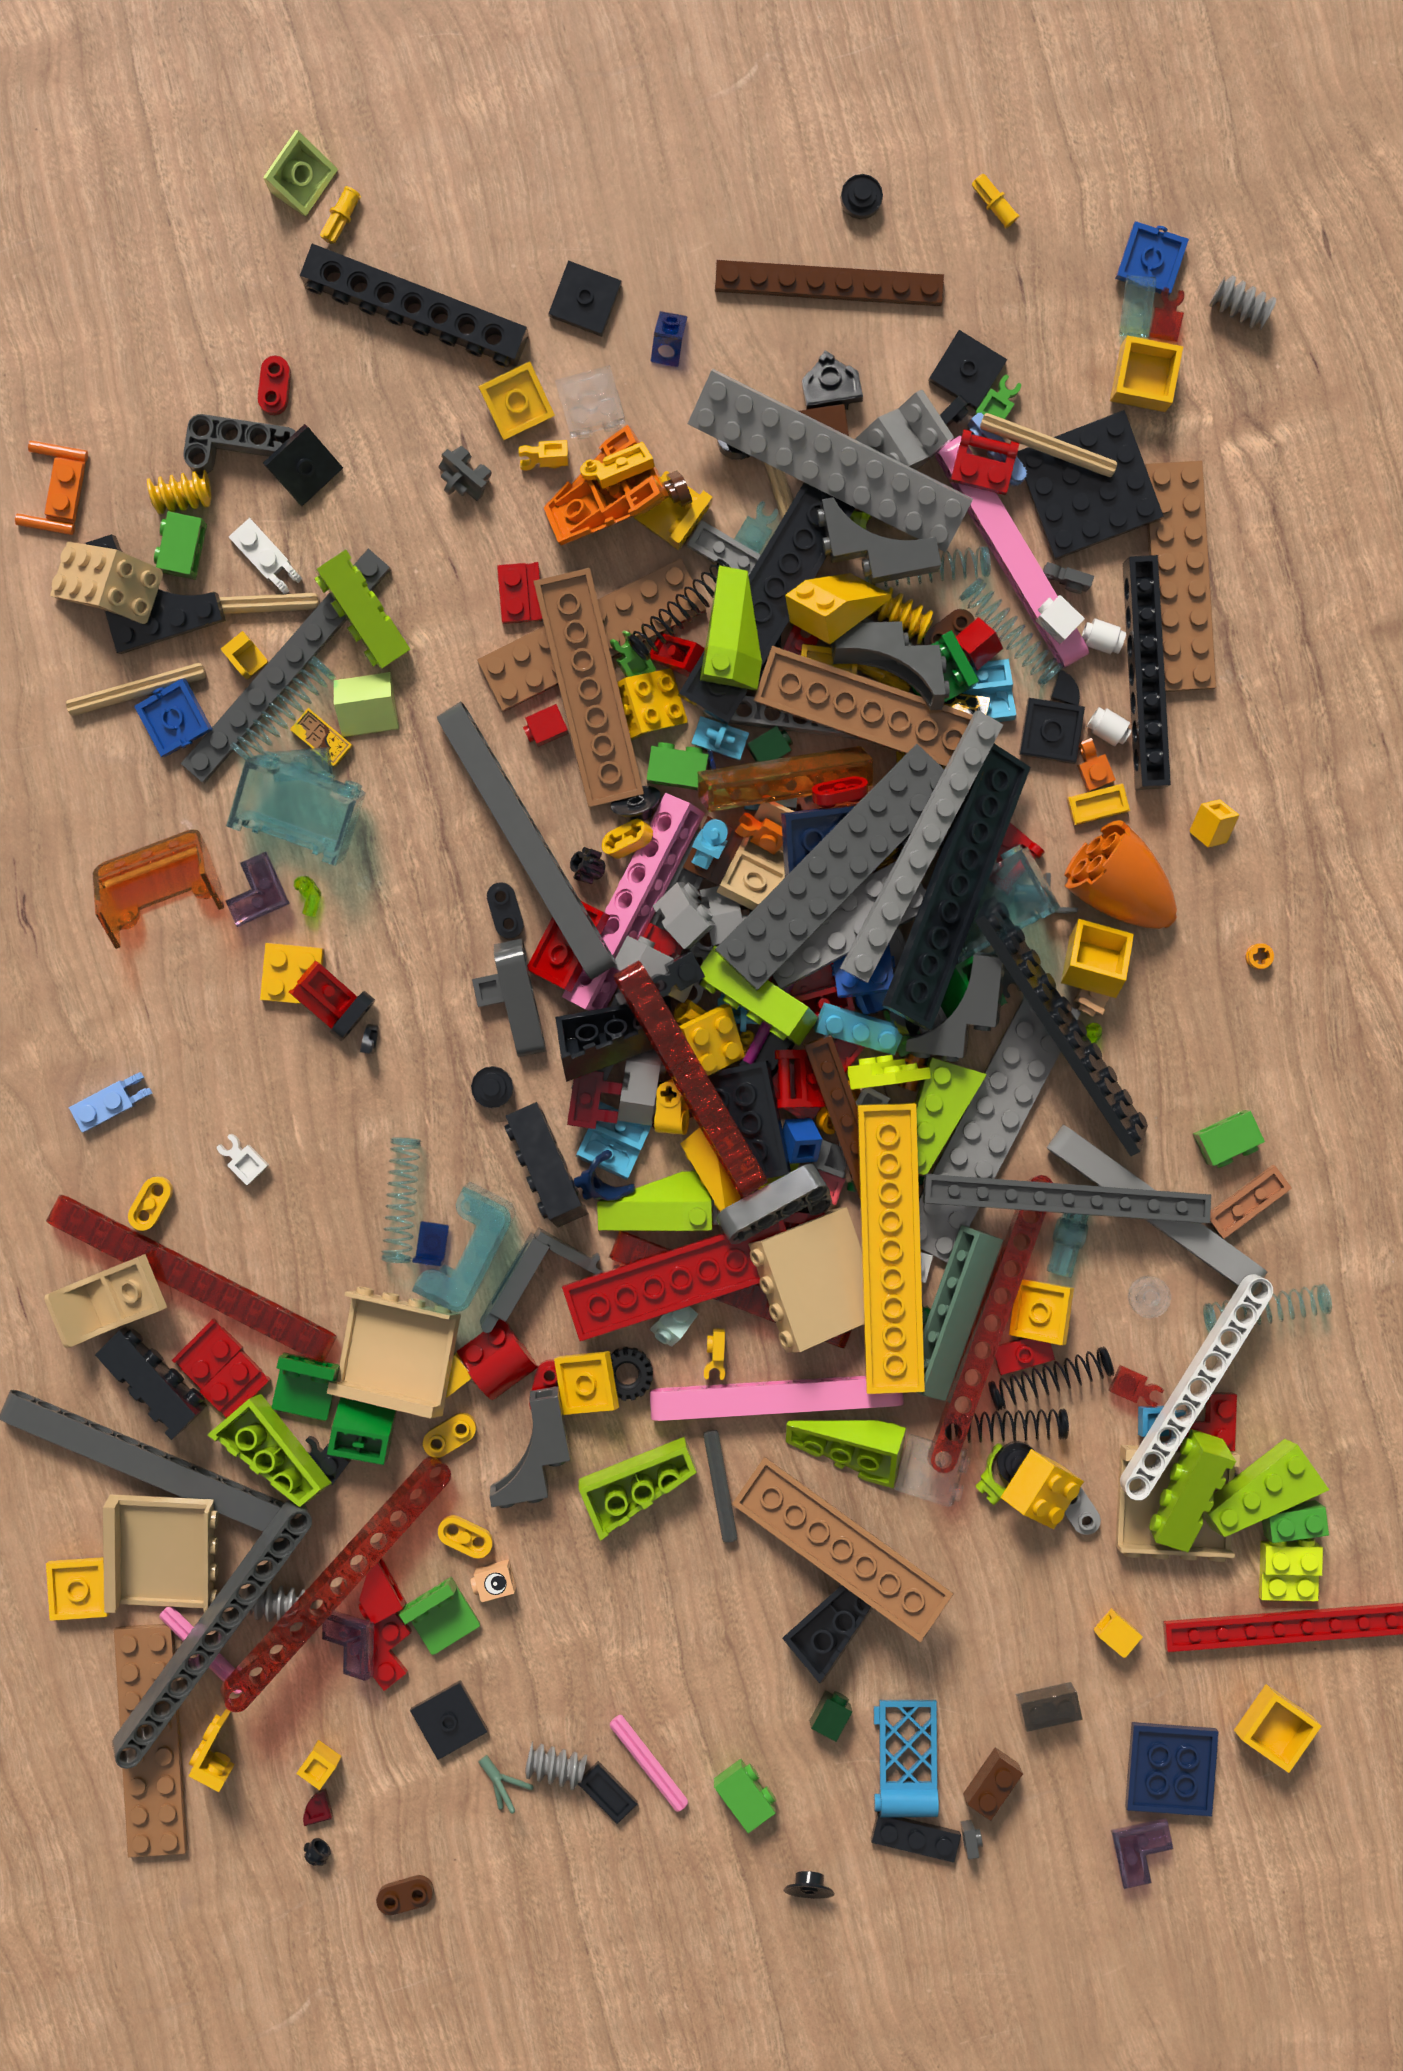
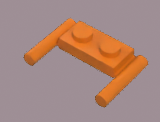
M30 440L28 444L29 452L57 458H54L44 513L46 519L17 513L15 524L73 535L88 451Z

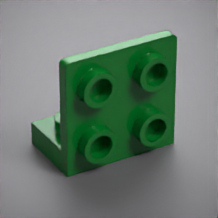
M952 630L943 634L937 642L931 644L940 645L941 656L946 657V673L943 676L944 681L949 682L950 692L949 698H945L944 703L977 685L979 680ZM910 685V687H911V689H912L914 695H917V696L922 697V696Z
M284 1352L279 1356L276 1367L280 1371L271 1406L272 1409L326 1421L333 1395L327 1394L329 1382L337 1381L340 1365Z

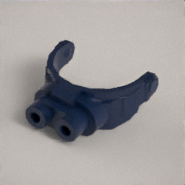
M605 1150L596 1156L590 1168L583 1171L581 1176L574 1178V1184L577 1188H582V1195L585 1200L592 1198L595 1200L604 1199L606 1201L617 1200L635 1191L634 1184L614 1187L604 1183L597 1176L595 1169L602 1161L612 1156L610 1150Z

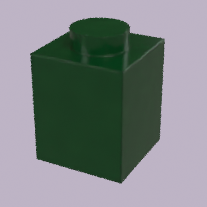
M776 726L749 742L747 749L760 770L763 771L788 756L792 751L790 746L793 745V742L785 730L780 732Z
M825 1690L809 1720L811 1729L837 1742L853 1712L851 1704L848 1703L849 1699L839 1692L834 1691L832 1694Z

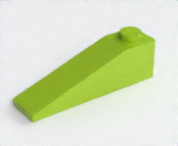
M719 566L700 680L757 691L762 658L748 571Z
M681 1171L635 1188L633 1193L622 1196L620 1199L610 1201L603 1199L597 1202L598 1230H712L711 1195L701 1183L697 1171Z
M879 1420L788 1421L786 1426V1443L815 1457L824 1455L835 1461L834 1466L840 1469L847 1466L859 1472L858 1477L865 1481L894 1488L903 1452L906 1428Z

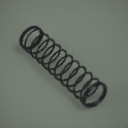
M717 559L715 565H710V573L702 572L701 580H693V588L685 587L684 595L676 594V603L667 602L668 611L659 609V618L656 616L650 617L651 626L642 624V633L634 631L633 635L630 634L627 640L632 649L643 660L648 661L651 659L650 652L646 646L635 636L637 633L647 640L654 651L658 652L656 645L647 637L644 626L653 630L660 641L667 645L665 638L654 627L652 619L654 618L661 622L668 633L675 637L674 631L664 622L661 611L670 615L676 625L681 630H684L682 623L672 614L669 604L678 607L684 617L692 623L691 616L679 604L678 596L687 600L692 609L698 615H701V611L689 599L686 590L690 589L696 593L700 601L709 608L710 605L707 600L697 591L695 582L697 581L704 585L711 597L714 598V591L705 583L703 575L710 576L716 584L717 578L713 575L712 567H716L718 571L719 566L730 567L729 564L722 559Z
M1104 1346L1098 1348L1097 1360L1090 1351H1087L1086 1363L1077 1354L1075 1366L1069 1358H1065V1371L1060 1363L1055 1361L1053 1364L1054 1375L1051 1369L1044 1364L1042 1368L1043 1378L1040 1372L1033 1368L1032 1381L1028 1374L1022 1371L1021 1384L1017 1377L1011 1374V1389L1006 1380L1000 1378V1393L995 1382L989 1381L988 1386L996 1410L999 1411L1006 1408L1002 1381L1015 1406L1017 1402L1013 1378L1025 1402L1028 1401L1023 1374L1028 1379L1036 1399L1039 1398L1034 1370L1038 1374L1048 1396L1050 1393L1045 1367L1049 1371L1059 1393L1060 1387L1056 1364L1059 1366L1069 1389H1071V1384L1068 1376L1067 1361L1074 1370L1079 1385L1082 1386L1078 1368V1357L1086 1369L1090 1382H1093L1088 1354L1093 1358L1102 1379H1104L1100 1357L1106 1374L1109 1377L1111 1375L1114 1376V1367L1108 1350Z
M1052 1408L1047 1419L1046 1413L1040 1409L1037 1419L1032 1410L1027 1412L1024 1419L1022 1412L1018 1410L1015 1413L1013 1422L1012 1415L1008 1410L1004 1413L1003 1421L1000 1414L995 1411L990 1422L988 1414L984 1411L979 1424L976 1413L972 1412L970 1414L968 1423L965 1414L961 1412L956 1424L952 1413H944L942 1419L943 1438L946 1444L951 1443V1415L956 1443H959L961 1416H963L968 1443H970L971 1422L974 1415L979 1442L981 1443L982 1424L985 1414L989 1426L990 1441L993 1442L994 1418L997 1414L1002 1441L1004 1442L1005 1420L1008 1413L1012 1426L1013 1441H1016V1421L1019 1413L1023 1423L1024 1439L1027 1441L1028 1416L1031 1413L1035 1426L1036 1440L1038 1441L1039 1417L1042 1412L1046 1423L1047 1439L1050 1440V1419L1053 1411L1058 1426V1437L1060 1440L1067 1439L1069 1434L1068 1415L1064 1408L1060 1409L1058 1414Z

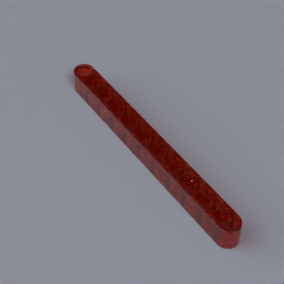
M1044 1175L1031 1177L1027 1180L1053 1183L1050 1178ZM1015 1210L928 1451V1464L939 1473H948L957 1464L1046 1212L1034 1211L1036 1217L1032 1223L1024 1220V1210ZM1017 1234H1021L1026 1239V1246L1022 1250H1018L1013 1243L1014 1237ZM1007 1261H1012L1017 1268L1015 1275L1012 1277L1004 1273V1265ZM998 1288H1003L1007 1293V1299L1002 1304L997 1303L994 1299V1292ZM988 1315H993L997 1319V1326L993 1331L987 1330L984 1325V1320ZM979 1342H984L988 1348L987 1354L983 1358L977 1357L974 1352L975 1346ZM969 1369H974L978 1374V1380L973 1385H968L964 1378L965 1373ZM961 1396L966 1397L968 1400V1407L964 1412H958L955 1409V1401ZM949 1424H956L959 1430L957 1437L951 1440L947 1439L945 1436L946 1427ZM945 1451L949 1457L948 1463L943 1467H938L935 1463V1456L939 1452Z
M59 1195L46 1220L53 1227L122 1262H127L146 1254L155 1279L315 1361L325 1362L337 1338V1335L330 1330L70 1197Z
M430 1456L419 1464L221 1685L220 1693L228 1710L241 1712L254 1701L446 1487L451 1479V1471L440 1458ZM441 1467V1472L438 1476L430 1477L432 1469ZM415 1489H422L418 1498L410 1499V1495ZM402 1511V1515L398 1520L390 1521L391 1515L394 1512ZM382 1533V1538L378 1542H370L374 1534ZM363 1555L361 1562L356 1565L350 1564L353 1557ZM335 1578H343L340 1585L336 1587L330 1586ZM315 1600H323L319 1608L310 1609L311 1604ZM294 1623H303L298 1631H290ZM275 1645H283L278 1653H270L271 1648ZM254 1668H263L257 1676L249 1675ZM233 1691H242L241 1695L238 1698H229L230 1694Z

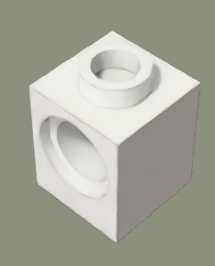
M1059 595L1054 601L1049 597L1038 609L1041 615L1035 621L1061 644L1085 618Z

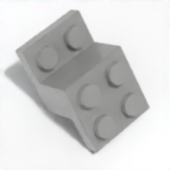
M920 390L914 393L898 409L878 417L855 440L917 470L948 444L954 436L924 391Z

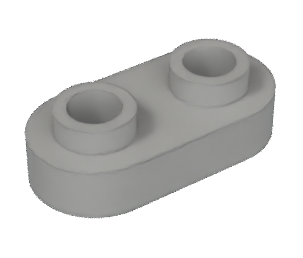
M1080 1487L1079 1494L1070 1503L1064 1514L1077 1532L1089 1535L1098 1530L1101 1518L1084 1490ZM1090 1516L1091 1522L1088 1525H1083L1082 1519Z

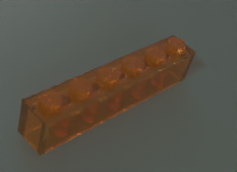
M861 746L699 771L697 772L698 798L708 812L811 796L812 787L816 784L852 776L863 777L867 779L868 786H872L873 759Z

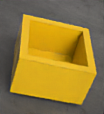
M1127 335L1120 345L1110 401L1166 412L1173 403L1183 346Z
M1078 919L1069 936L1061 983L1117 998L1126 982L1134 934Z
M1031 1449L1000 1498L1023 1515L1054 1530L1056 1525L1063 1519L1064 1513L1072 1500L1079 1494L1080 1487L1084 1481L1061 1464Z
M1265 1684L1234 1731L1243 1742L1290 1773L1322 1726L1308 1712Z

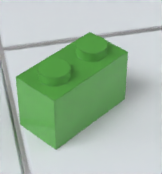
M167 511L166 519L163 518L160 524L161 545L156 548L154 553L156 567L161 569L164 574L196 580L207 528L206 522L202 518Z
M658 742V747L651 746L647 783L703 791L708 754H704L702 748L686 747V751L675 749L674 744Z
M1242 1110L1193 1133L1206 1164L1216 1165L1217 1168L1232 1163V1157L1240 1153L1246 1156L1258 1151V1145L1265 1142L1252 1112L1249 1110Z
M1316 1500L1302 1502L1262 1520L1264 1536L1272 1543L1329 1536L1326 1507Z
M739 1759L714 1778V1788L746 1832L750 1833L776 1813L774 1804L776 1798L767 1786L763 1788L757 1781L760 1777L755 1768L750 1763L746 1766L743 1760Z

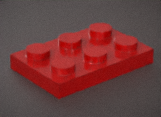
M582 902L601 935L610 915ZM552 917L528 963V971L572 992L583 967Z

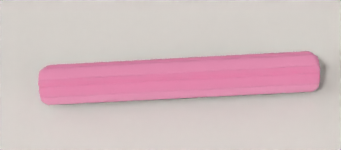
M166 1607L159 1615V1618L182 1641L186 1639L194 1628L174 1607ZM220 1653L209 1666L235 1694L238 1695L247 1687L248 1681Z
M622 1715L613 1718L610 1722V1728L676 1812L684 1809L688 1804L687 1798Z

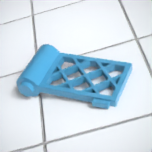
M879 1700V1706H874V1724H879L880 1788L879 1794H874V1811L880 1812V1817H938L937 1701ZM886 1707H898L905 1715L892 1726L886 1720ZM903 1707L912 1708L907 1712ZM919 1707H930V1718L921 1726L911 1715ZM909 1718L919 1730L907 1741L897 1729ZM886 1725L891 1729L887 1734ZM929 1725H930V1734L926 1731V1729L929 1727ZM893 1733L905 1743L894 1756L886 1748V1741ZM922 1733L930 1740V1748L923 1755L911 1745ZM909 1747L919 1759L907 1770L897 1759ZM886 1754L891 1758L887 1763ZM929 1755H930V1763L926 1760V1758H927ZM895 1762L905 1774L898 1781H886V1770ZM922 1762L931 1770V1781H918L912 1775ZM908 1777H910L913 1781H905V1780H906Z

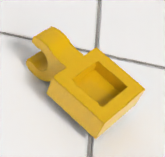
M567 440L539 442V447L520 446L519 457H529L528 460H520V469L525 471L531 470L537 463L540 464V467L549 468L568 466Z
M713 1328V1336L707 1335V1353H712V1360L704 1367L705 1379H709V1371L712 1368H717L720 1371V1380L725 1378V1368L723 1365L725 1329Z

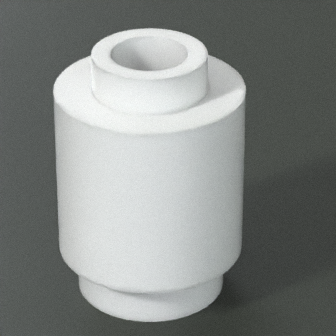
M1094 618L1092 623H1086L1082 638L1085 639L1087 647L1108 654L1112 652L1119 654L1126 637V632L1121 631L1119 626Z
M1098 707L1087 724V727L1092 729L1091 733L1114 747L1118 742L1123 745L1132 731L1128 728L1129 721L1107 708L1103 710Z

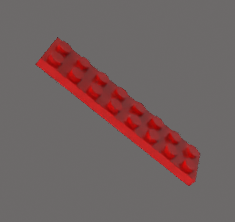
M783 1220L738 1244H731L725 1233L563 1285L562 1289L579 1341L581 1342L760 1283L757 1267L750 1258L751 1250L749 1243L762 1241L786 1231Z

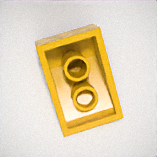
M851 573L805 580L787 593L785 598L790 623L831 644L889 601L891 594Z

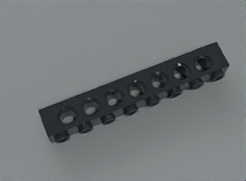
M313 243L300 273V278L303 284L306 285L305 288L312 293L321 295L324 292L332 295L333 300L343 305H348L349 302L358 305L359 309L366 314L373 316L375 313L386 316L385 319L392 324L401 326L404 323L412 326V330L420 335L428 336L430 333L439 337V340L446 345L453 347L455 344L466 347L468 353L477 357H482V354L493 358L492 361L503 367H508L509 365L517 367L529 336L528 329L524 325ZM337 272L341 274L337 281H327V277L331 273ZM358 283L367 284V288L363 292L353 291ZM386 293L394 295L391 302L383 303L380 301L381 297ZM414 303L421 305L418 312H407L409 305ZM438 314L448 316L447 320L442 324H437L433 321ZM466 324H471L475 327L470 334H463L460 332V329ZM496 334L502 338L498 344L492 345L487 342L488 337Z
M1158 555L1130 556L1122 564L1135 790L1163 789L1170 786L1171 781Z

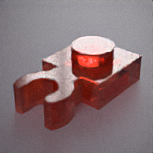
M1164 287L1161 292V299L1164 305L1163 308L1154 307L1148 336L1177 342L1184 312L1177 311L1176 309L1184 300V291L1179 290L1177 298L1169 300V288Z
M1119 1365L1109 1387L1110 1392L1134 1403H1137L1139 1396H1141L1152 1407H1157L1158 1403L1150 1399V1393L1155 1390L1163 1393L1164 1390L1157 1384L1145 1385L1147 1376L1123 1365Z

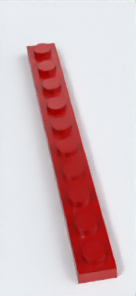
M1403 1603L1163 1621L1165 1650L1167 1652L1401 1635L1403 1634Z

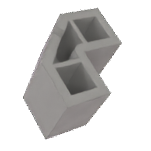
M677 882L653 905L656 913L664 917L662 924L683 949H691L715 926V923L711 920L713 917L712 913L702 905L698 898L700 893L689 882L687 884Z
M719 886L699 891L702 905L712 913L713 917L711 920L715 923V926L709 931L712 946L719 945L747 917V915L742 916L739 906L741 904L717 893Z
M627 936L615 959L617 965L613 968L660 991L664 988V982L660 980L652 984L649 979L655 974L664 975L668 973L664 965L674 959L654 949L656 943L642 936L639 937L638 941ZM694 984L682 991H679L674 985L668 995L685 1003Z
M661 1047L626 1060L618 1121L651 1126L653 1114L656 1113V1092L659 1074L665 1075L667 1062L661 1058L658 1052Z

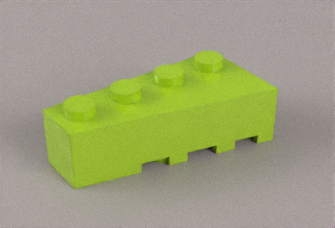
M345 549L315 570L318 576L314 580L323 593L326 591L330 592L334 598V601L331 602L332 607L340 618L344 615L351 624L347 629L356 642L362 640L367 648L364 654L371 665L375 666L378 664L380 668H383L411 649L391 618L385 614L384 608L377 596L367 587L368 584L361 571L351 563L350 559L352 557Z
M714 945L700 966L705 977L701 979L702 981L699 985L712 994L716 990L725 995L723 998L724 1002L736 1010L741 1006L748 1011L746 1014L748 1018L759 1025L762 1022L766 1023L771 1027L769 1031L783 1041L785 1038H788L800 1046L818 1020L817 1015L808 1006L768 980L756 991L715 951L717 947Z
M928 1058L926 1067H930L931 1078L921 1080L915 1099L918 1174H928L987 1074L935 1058Z
M262 1394L249 1398L207 1434L214 1441L218 1440L227 1448L226 1450L233 1456H238L250 1466L249 1468L256 1474H261L269 1480L274 1488L299 1507L310 1502L332 1483Z
M1193 1429L1190 1430L1188 1437H1185L1181 1443V1455L1178 1462L1174 1463L1171 1467V1480L1167 1489L1164 1488L1161 1492L1159 1510L1157 1514H1153L1149 1524V1529L1156 1543L1189 1552L1203 1525V1517L1201 1515L1203 1512H1210L1214 1505L1215 1489L1222 1490L1226 1482V1478L1223 1477L1226 1468L1233 1469L1236 1463L1235 1458L1222 1438Z
M682 1437L579 1478V1492L600 1541L607 1537L612 1530L628 1522L640 1510L648 1508L653 1504V1501L664 1493H669L697 1473L695 1461L685 1437Z
M1283 1439L1224 1485L1222 1490L1219 1489L1215 1492L1213 1507L1210 1512H1203L1202 1516L1213 1531L1223 1537H1227L1329 1491V1488L1298 1444Z

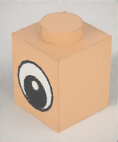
M509 1559L476 1568L474 1578H471V1585L474 1595L479 1594L481 1602L515 1593L516 1583Z

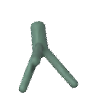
M485 1755L478 1763L493 1782L498 1809H503V1798L510 1813L513 1814L515 1813V1808L501 1780L528 1790H533L534 1787L524 1781L501 1774L488 1755Z

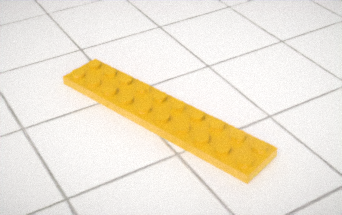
M916 1103L857 1105L866 1393L925 1392Z

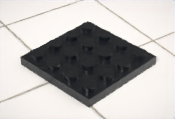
M1125 410L1053 437L1116 461L1117 468L1112 477H1107L1030 447L1017 452V458L1022 462L1023 467H1026L1027 477L1024 479L1054 560L1164 518Z

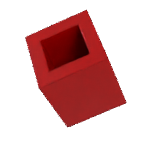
M979 617L956 636L970 665L977 671L1003 649L996 631Z
M557 704L525 717L528 725L524 726L523 729L529 742L535 741L538 747L569 734Z

